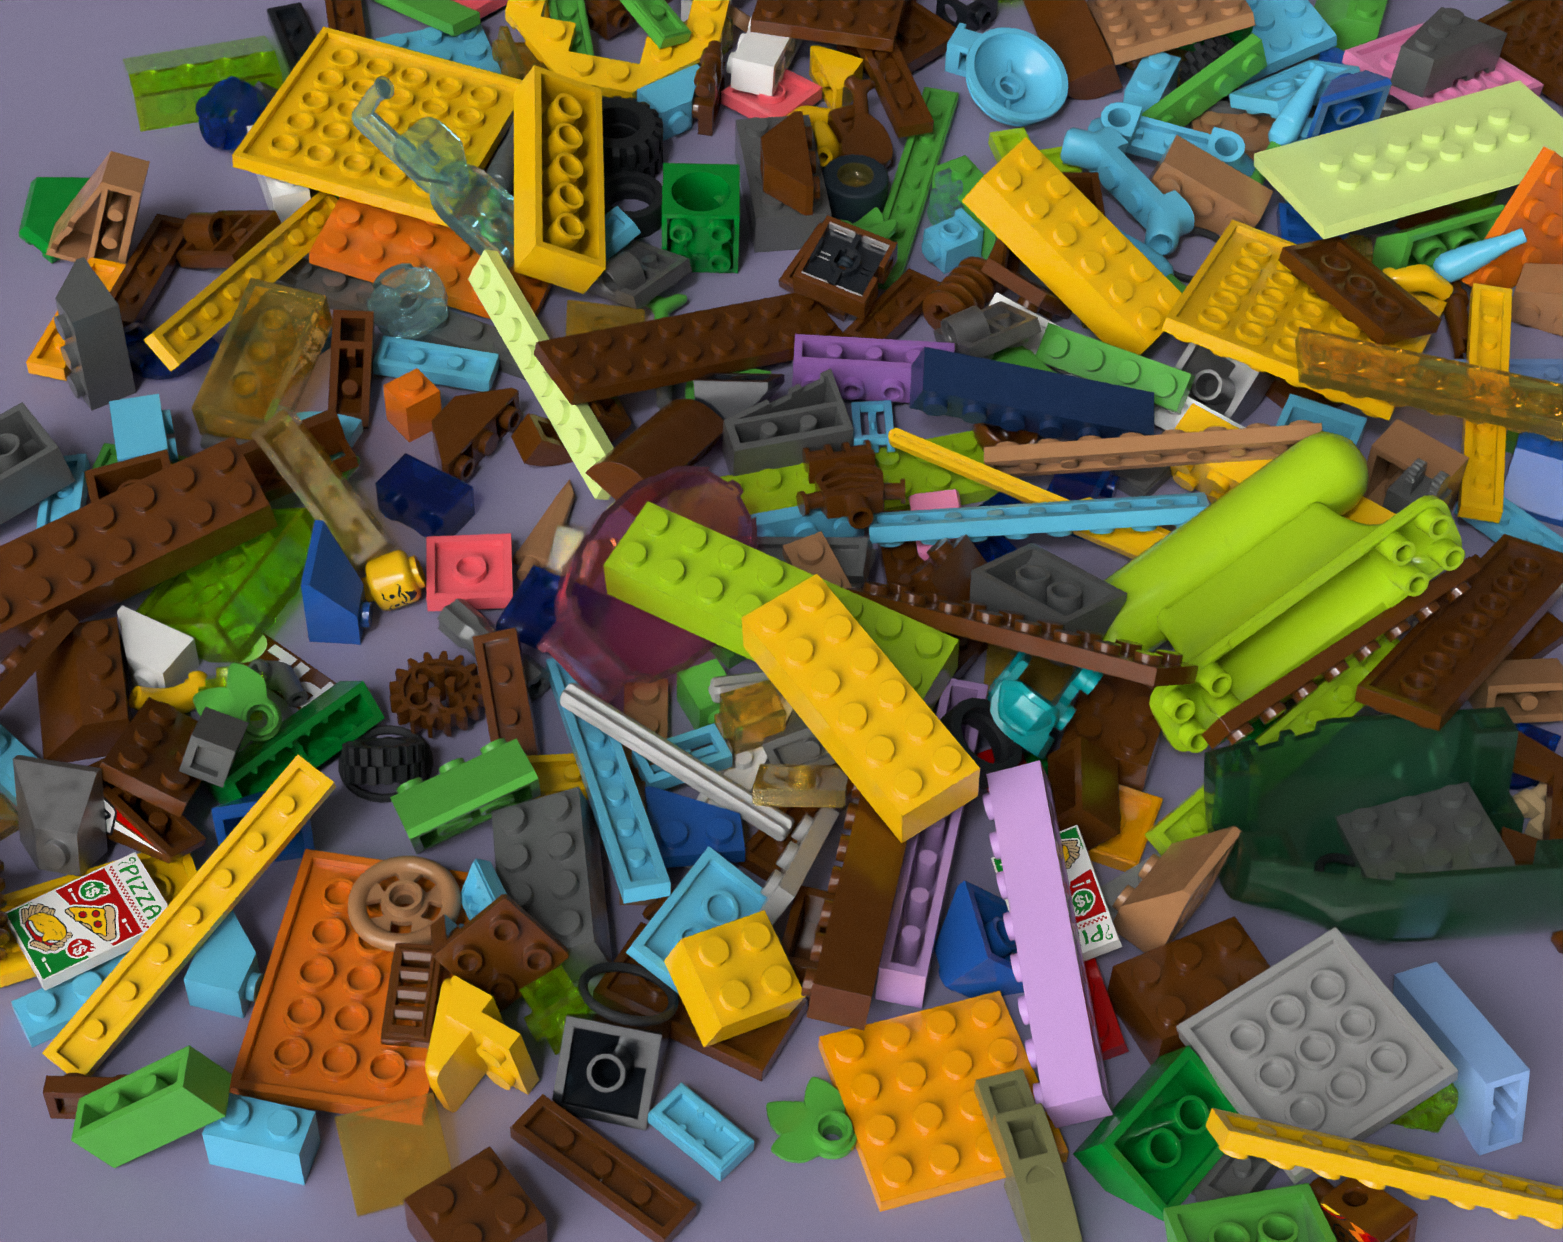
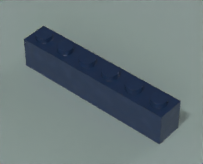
M924 347L911 365L909 408L923 411L930 416L946 415L961 418L963 421L971 424L983 422L1001 426V428L1007 431L1023 430L1038 433L1044 438H1064L1074 441L1088 435L1098 436L1102 439L1118 438L1122 434L1130 432L1140 433L1144 436L1154 435V392L930 347Z

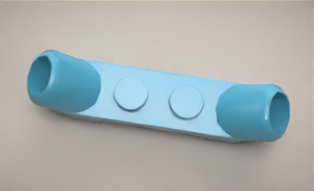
M1123 102L1111 103L1104 108L1101 117L1092 120L1088 126V131L1092 132L1106 127L1114 128L1129 142L1126 153L1160 161L1175 136L1178 135L1248 177L1252 175L1255 169L1254 160L1244 152L1245 143L1238 134L1217 127H1213L1212 133L1208 134L1142 116V107Z
M1075 127L1067 130L1060 155L1063 164L1088 169L1090 172H1098L1102 185L1146 229L1144 244L1162 256L1173 253L1178 246L1179 237L1191 232L1194 228V214L1187 201L1176 190L1163 194L1125 155L1129 142L1114 128L1106 127L1096 132Z

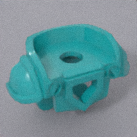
M1019 651L999 677L994 679L988 690V701L991 702L990 713L995 724L1005 735L1035 756L1044 759L1055 741L1049 734L1053 727L1061 731L1077 710L1070 705L1079 690L1088 695L1104 673L1077 667L1062 690L1050 702L1018 679L1032 658L1030 654Z

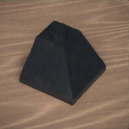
M567 1014L552 1101L573 1116L646 1131L649 1124L648 1113L653 1109L664 1070L672 1023L664 1022L654 1026L636 1027L613 1022L599 1014Z

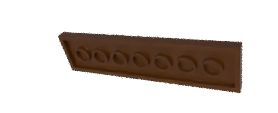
M795 292L538 341L535 345L534 356L569 403L576 405L689 382L708 373H732L791 361L794 359L795 334L844 336L842 330L817 301Z
M1503 534L1476 562L1480 571L1468 581L1472 589L1451 604L1446 598L1439 602L1442 608L1422 623L1418 622L1357 685L1355 701L1368 705L1378 712L1390 713L1414 722L1419 727L1440 731L1563 595V553Z
M865 581L864 588H846L853 593L943 632L1150 686L1195 684L1198 666L1182 662L1183 654L1163 649H1156L1155 653L1143 651V644L1124 639H1116L1115 643L1102 640L1103 634L1084 629H1076V632L1063 630L1064 624L1044 619H1037V623L1024 620L1025 614L1000 609L998 613L986 611L987 605L984 603L970 600H961V603L949 601L950 595L935 591H924V594L913 592L912 585L888 581L886 585Z

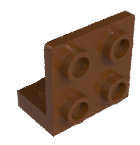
M507 894L500 895L465 925H457L445 914L430 925L433 958L453 975L493 996L500 1013L569 957L568 949Z

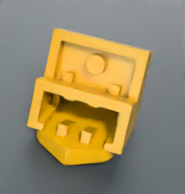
M455 975L452 978H446L441 986L425 1062L430 1087L443 1107L452 1113L456 1112L485 1074L503 1089L510 1090L513 1086L529 1095L538 1083L539 1077L521 1034L504 1024L493 996Z

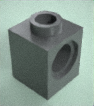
M205 707L191 735L179 772L223 788L236 760L249 723Z

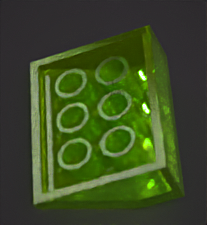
M265 35L122 59L140 132L231 117L258 81L278 90L283 84L282 72L275 50Z
M307 507L272 509L278 527L157 584L136 612L193 637L197 655L200 659L208 662H242L252 654L255 644L265 631L275 624L276 617L286 604L299 593L315 521L314 517Z

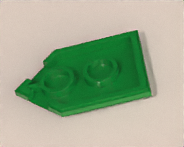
M36 177L30 183L18 234L28 245H34L42 252V256L51 264L60 259L45 255L54 225L90 178Z

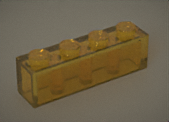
M283 408L250 434L315 520H323L354 570L365 572L366 563L370 559L389 553L397 547V544L296 413Z

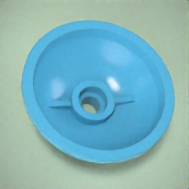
M1009 27L995 28L981 34L968 51L966 57V83L969 93L977 106L992 119L1012 126H1028L1052 117L1065 102L1068 93V77L1065 67L1056 52L1039 37L1021 29Z

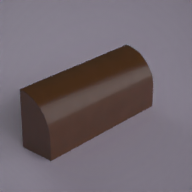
M1023 0L1039 38L1056 52L1065 67L1068 77V96L1078 100H1092L1123 88L1114 62L1085 0Z
M692 399L673 400L667 403L585 473L634 517H637L647 501L653 503L712 450L723 435L724 420L699 401Z

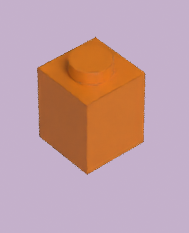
M418 368L383 385L387 420L409 443L432 431V420L442 410L440 390Z

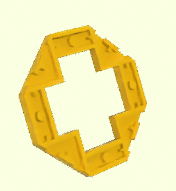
M508 0L505 9V20L513 30L517 29L525 39V45L540 63L544 62L550 71L602 89V96L605 97L621 96V98L626 99L629 97L637 99V89L700 63L702 51L708 46L710 41L716 40L721 43L731 0H693L686 25L692 32L689 41L659 49L654 41L647 36L640 64L571 52L576 34V23L543 17L548 0Z

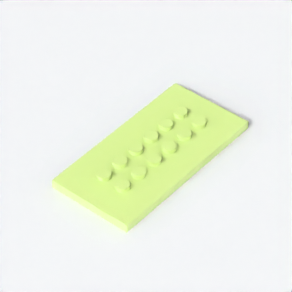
M1519 80L1254 153V167L1323 239H1327L1520 184L1543 147L1555 151L1563 158V117Z

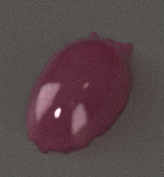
M675 466L666 472L654 477L651 476L634 484L597 516L583 533L562 568L554 601L556 623L544 635L536 647L542 653L547 651L581 687L607 703L613 700L624 685L634 686L653 683L688 669L695 661L716 645L709 640L607 594L603 565L647 501L758 550L756 517L751 519L740 497L744 492L741 485L733 479L729 482L710 472L708 470L710 467Z

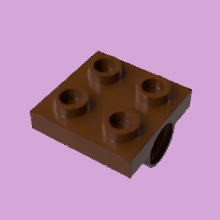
M275 210L192 212L186 217L183 224V234L187 243L175 256L182 268H200L203 270L209 268H229L279 226L281 221Z

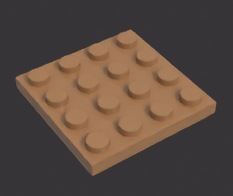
M1246 0L1086 1L1115 65L1255 26L1253 11Z

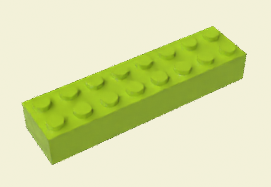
M647 501L603 565L608 595L752 661L754 659L743 647L742 617L814 576ZM822 579L929 708L933 710L958 668L959 639Z

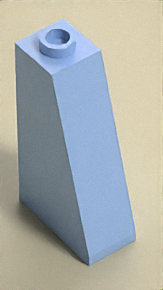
M1437 962L1394 974L1393 995L1458 1069V1079L1440 1090V1093L1473 1149L1480 1156L1522 1142L1530 1069Z

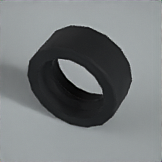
M623 171L611 174L604 179L605 215L614 208L611 205L615 202L625 199L639 200L647 203L649 206L637 211H623L641 232L634 239L648 237L661 228L662 185L658 180L648 174L637 171Z
M969 698L959 702L940 721L980 767L979 789L984 790L989 788L986 774L1016 767L1021 761L1023 747L1005 735L995 724L990 713V701L987 699ZM961 724L969 725L978 730L987 739L993 751L994 763H989L979 758L969 749L963 738Z

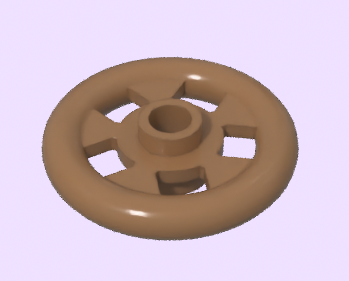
M397 856L380 861L362 873L350 891L347 906L350 922L354 930L364 941L376 948L394 952L396 943L432 945L430 925L443 914L456 923L461 910L462 900L458 883L453 875L441 864L419 856ZM397 876L399 881L392 883L386 891H383L379 883L387 878ZM422 877L429 879L436 885L427 893L416 883ZM381 903L383 916L370 919L367 913V906ZM402 904H410L407 907H399ZM429 905L441 908L434 921L423 918L428 911ZM391 925H412L411 933H392Z

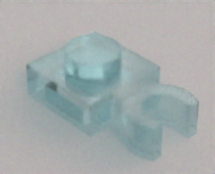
M950 168L935 174L936 187L931 189L930 203L927 209V215L932 225L955 216V210L959 208L964 210V206L958 200V196L963 192V182L961 180L951 181L952 171Z

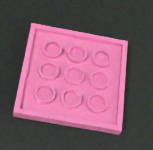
M1424 23L1345 50L1342 63L1358 66L1360 72L1367 70L1388 77L1391 80L1401 46ZM1499 57L1495 71L1486 73L1480 70L1475 72L1474 78L1468 81L1462 78L1453 81L1452 87L1421 98L1395 86H1391L1388 95L1396 97L1407 104L1410 110L1519 80L1539 97L1544 84Z

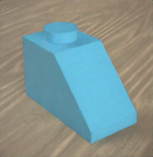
M697 64L637 89V102H646L650 105V109H655L659 113V118H662L663 141L692 128L694 121L692 118L693 102L695 97H699L695 93L696 86L694 84L696 71L701 68Z
M233 910L196 952L184 977L189 1005L244 1018L251 1001L256 1002L264 974L260 973L256 952Z

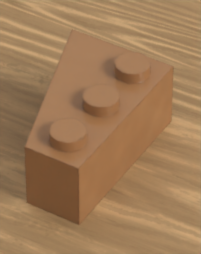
M1178 135L1175 136L1148 177L1163 194L1176 190L1187 201L1194 214V227L1207 229L1218 235L1223 234L1232 219L1255 228L1262 218L1273 194L1271 189Z
M110 151L55 223L45 255L75 262L82 257L88 261L90 257L126 264L150 161Z
M1524 263L1512 297L1511 322L1563 337V264Z

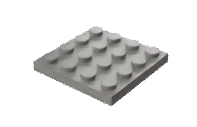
M1336 927L1176 1026L1180 1040L1185 1046L1189 1045L1205 1063L1222 1093L1239 1114L1357 1141H1363L1458 1079V1069ZM1296 1165L1292 1170L1283 1169L1294 1184L1314 1172L1312 1169Z

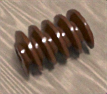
M972 256L963 259L923 300L922 311L924 318L934 330L941 328L942 319L971 306H977L980 310L983 309L986 303L992 300L996 292L998 293L1002 289V284L981 272L987 260Z

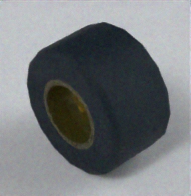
M850 154L839 156L826 165L823 169V178L830 204L831 217L838 220H846L853 224L875 207L879 208L880 212L883 213L887 201L889 175L881 163L865 155Z

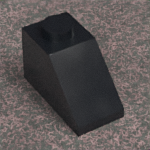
M708 373L693 380L694 397L696 401L708 406L725 420L766 399L769 400L785 382L784 374Z

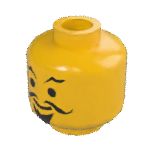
M395 550L370 559L365 567L366 577L361 578L367 602L375 601L379 608L384 611H392L417 602L421 598L422 588L426 587V578L417 556H409L403 550Z

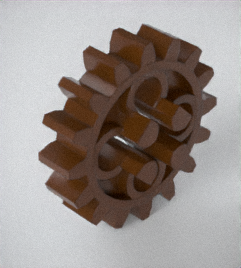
M442 651L439 659H432L430 653L425 652L423 655L424 661L420 663L412 658L407 660L408 671L396 669V681L389 683L392 713H397V720L400 726L410 722L412 734H416L424 728L427 729L428 738H433L437 730H443L447 737H451L452 727L458 726L466 731L468 729V718L479 720L480 707H484L477 665L473 663L465 666L463 655L457 656L452 661L448 660L447 651ZM429 681H430L431 683H433V685H434V687H431L430 689H429ZM446 700L447 707L442 705V701Z

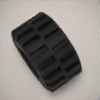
M613 96V98L602 97L604 179L611 174L623 171H637L655 178V174H659L663 164L662 118H659V113L655 109H650V105L646 102H637L635 98L629 97L626 99L621 98V96Z

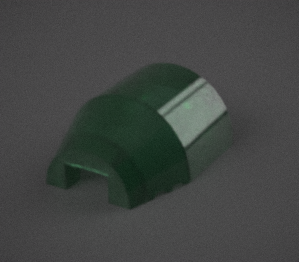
M1504 707L1458 710L1440 731L1419 727L1414 722L1392 714L1327 718L1316 721L1314 731L1295 736L1291 729L1280 731L1279 739L1275 742L1258 746V743L1251 739L1205 752L1204 801L1208 833L1232 826L1242 831L1239 833V839L1218 876L1226 894L1232 900L1329 931L1336 927L1342 935L1373 945L1383 946L1563 932V839L1537 840L1532 865L1421 873L1395 872L1393 881L1361 877V868L1336 862L1326 864L1324 872L1314 871L1315 863L1322 855L1328 853L1350 855L1337 831L1335 816L1350 813L1359 808H1369L1396 801L1401 797L1415 796L1438 790L1447 785L1468 782L1498 833L1502 827L1522 833L1524 816L1509 792L1519 731Z

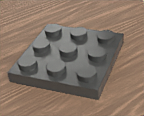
M1468 782L1447 785L1438 790L1415 796L1401 797L1396 801L1369 808H1359L1353 812L1335 816L1337 831L1350 856H1352V860L1379 911L1516 876L1515 860Z

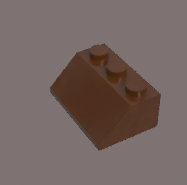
M117 617L78 623L36 670L43 759L65 763L107 756L132 721L125 651Z

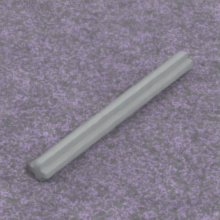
M570 683L563 690L560 696V705L724 808L740 813L742 819L777 841H784L792 831L794 819L580 685Z

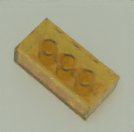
M250 278L191 408L200 435L208 433L219 437L230 438L234 436V438L253 440L290 424L332 327V316L327 296Z

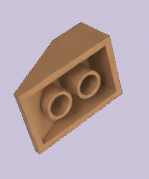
M1232 826L1172 843L1161 857L1152 854L1138 874L1143 880L1136 888L1128 884L1112 906L1118 911L1113 921L1117 933L1144 953L1172 942L1207 898L1242 831Z

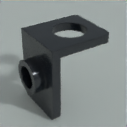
M937 0L936 15L956 28L959 23L967 24L966 29L976 32L996 19L998 0H975L969 5H965L959 0ZM946 4L955 10L957 15L956 22L947 16L945 11Z

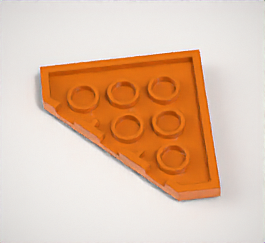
M1546 147L1542 148L1485 237V239L1493 238L1522 228L1527 242L1510 249L1495 260H1492L1489 264L1460 279L1461 282L1471 289L1473 283L1510 289L1517 285L1524 263L1563 264V158L1555 151Z

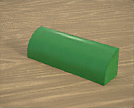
M339 681L284 720L273 738L265 742H253L240 751L223 788L206 781L203 784L221 805L258 792L267 791L297 755L317 768L342 750L343 743L354 741L385 717L364 681Z

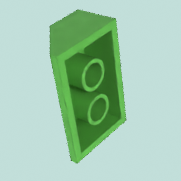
M1316 0L1314 8L1337 35V46L1335 47L1345 51L1378 39L1389 0Z
M1500 204L1473 209L1379 236L1375 242L1371 263L1381 271L1388 267L1399 269L1417 264H1425L1432 267L1435 259L1440 254L1480 240L1483 241L1505 206Z
M505 738L492 741L480 749L482 755L467 762L464 761V758L454 759L442 765L438 769L440 774L423 782L422 778L418 777L397 787L398 794L390 797L416 854L492 819L491 811L530 801L541 796L539 778L517 738L506 742Z
M1309 1183L1173 1206L1163 1210L1168 1242H1337Z

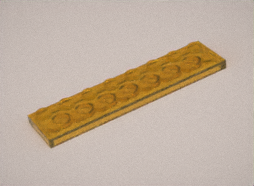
M1299 327L1295 339L1298 380L1300 383H1304L1313 389H1332L1345 392L1354 398L1369 397L1383 400L1396 407L1410 406L1420 408L1433 415L1442 416L1447 414L1465 418L1474 424L1489 423L1503 426L1516 433L1526 431L1544 435L1553 441H1563V384Z

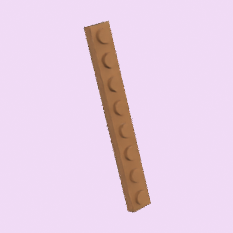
M1297 420L1284 426L1255 423L1243 429L1229 430L1225 427L1213 426L1201 432L1188 433L1178 429H1171L1162 432L1160 435L1144 436L1140 433L1130 432L1122 434L1118 438L1105 439L1088 435L1080 437L1077 441L1060 442L1057 439L1047 438L1041 439L1035 444L1022 445L1006 441L1000 442L994 447H984V464L1013 477L1268 460L1275 459L1301 439L1323 431L1322 423Z

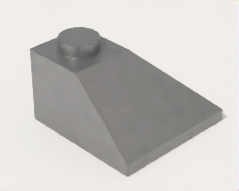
M1192 342L1188 344L1174 367L1195 376L1188 397L1238 424L1256 410L1275 379L1266 372H1257L1247 364L1230 357L1217 356L1210 349Z
M23 755L15 756L13 758L19 833L22 845L38 869L81 876L108 851L101 768Z

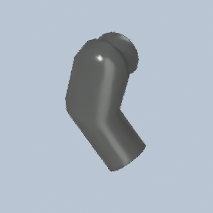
M255 659L249 664L248 667L264 679L266 689L280 691L289 707H298L306 702L308 695L290 665L284 662L265 661L263 659Z

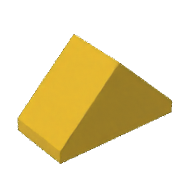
M820 45L810 46L809 75L814 83L823 87L822 98L828 108L837 109L850 105L853 101V96L844 86V81L849 75H855L862 80L864 59Z

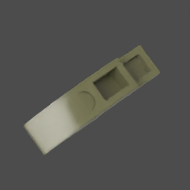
M1023 1069L976 1080L974 1091L1006 1176L1004 1188L1024 1242H1082L1069 1185L1042 1103H1035Z

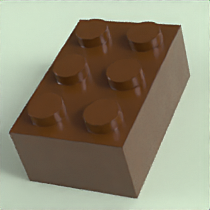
M1103 674L1100 681L1088 695L1082 690L1079 691L1074 708L1077 710L1067 723L1060 748L1082 736L1118 760L1120 785L1144 792L1163 736V732L1149 705L1150 696L1156 686Z
M1233 916L1114 965L1112 967L1108 993L1115 1012L1149 1064L1152 1065L1159 1056L1185 1047L1179 1038V1033L1176 1029L1177 1025L1269 969L1270 965L1237 918Z

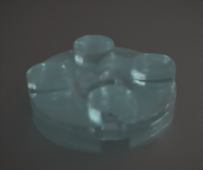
M402 263L388 268L376 278L372 285L374 290L371 298L369 299L368 297L367 307L368 311H374L375 325L383 334L390 337L414 340L429 334L447 319L449 314L447 307L448 295L440 277L435 271L426 266L423 269L413 267L411 263ZM408 295L411 299L417 297L413 306L400 308L403 305L402 298Z

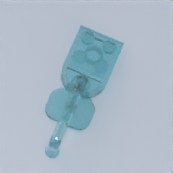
M383 76L376 78L374 84L367 90L352 112L351 117L354 126L423 191L429 193L431 204L437 215L480 256L485 249L498 251L510 270L514 266V197L485 171L467 164L462 141L441 121L432 117H424L400 136L374 112L383 99H389L394 95L393 84L388 78Z

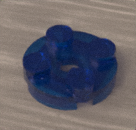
M230 76L218 82L196 104L195 111L199 117V128L203 139L211 147L233 154L247 135L246 126L254 125L266 108L267 102L264 94L258 87L235 76ZM237 109V112L234 114L235 121L233 123L229 122L231 111Z

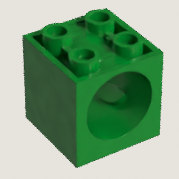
M663 163L662 249L689 258L692 272L738 273L740 164Z

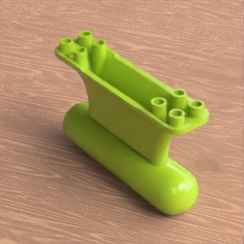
M1320 431L1307 436L1103 581L1126 592L1127 598L1102 640L1114 643L1116 639L1143 644V651L1149 652L1154 651L1169 640L1175 652L1183 654L1182 662L1198 666L1195 684L1156 686L1150 696L1149 705L1165 738L1176 750L1199 753L1209 745L1202 734L1219 717L1372 620L1386 609L1394 607L1407 596H1419L1426 590L1429 581L1442 571L1455 570L1463 563L1465 551L1462 548L1461 536L1447 504L1439 497L1425 495L1412 502L1383 524L1369 525L1347 519L1343 515L1353 509L1367 491L1369 473L1366 458L1352 440L1342 435Z

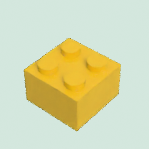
M765 910L682 938L664 960L704 1048L786 1018L806 997L801 995L802 987Z

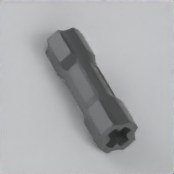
M456 599L450 605L445 606L437 618L439 620L438 629L458 647L466 649L475 658L472 637L496 632L488 624L487 619L464 599ZM523 653L532 704L537 698L543 696L550 686V673L529 655Z

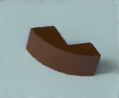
M617 396L587 402L611 443L632 424ZM528 413L511 435L524 464L555 466L573 462L548 418Z

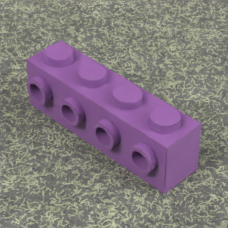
M795 334L792 387L797 384L804 387L820 379V373L831 368L842 399L866 401L891 400V402L910 403L911 365L924 347L955 352V343Z

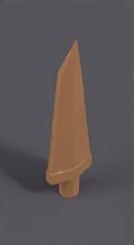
M570 479L557 494L523 545L512 558L513 563L520 566L516 576L522 582H531L537 569L550 567L555 559L554 555L575 500Z

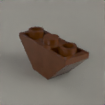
M794 111L761 136L760 173L763 192L807 216L813 215V199H820L819 176H812V174H816L815 151L808 150L812 149L811 126L804 125L802 111Z
M511 387L455 396L432 420L434 451L445 491L451 493L462 481L469 479L479 462L485 456L491 455L496 449L498 442L509 431H513L518 426L522 415L519 405V390Z

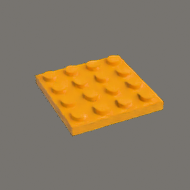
M1000 991L866 1024L864 1031L850 1028L819 1036L818 1048L832 1085L840 1093L845 1106V1115L852 1122L857 1138L855 1147L880 1212L1006 1178L974 1091L975 1082L978 1079L1023 1069L1034 1098L1033 1084L1039 1081L1029 1063L1027 1053ZM1045 1112L1061 1162H1067L1069 1151L1060 1130L1055 1128L1047 1112Z

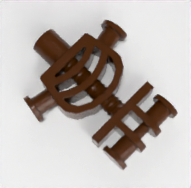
M864 440L863 445L850 446L849 442H842L841 451L833 452L830 444L823 445L822 450L809 451L808 447L802 449L803 465L805 472H808L809 484L815 483L814 493L797 492V506L802 516H808L811 510L820 508L827 519L847 517L849 524L853 528L863 529L872 523L873 513L884 512V500H900L901 504H905V478L900 479V483L883 482V472L875 466V452L872 450L869 440Z

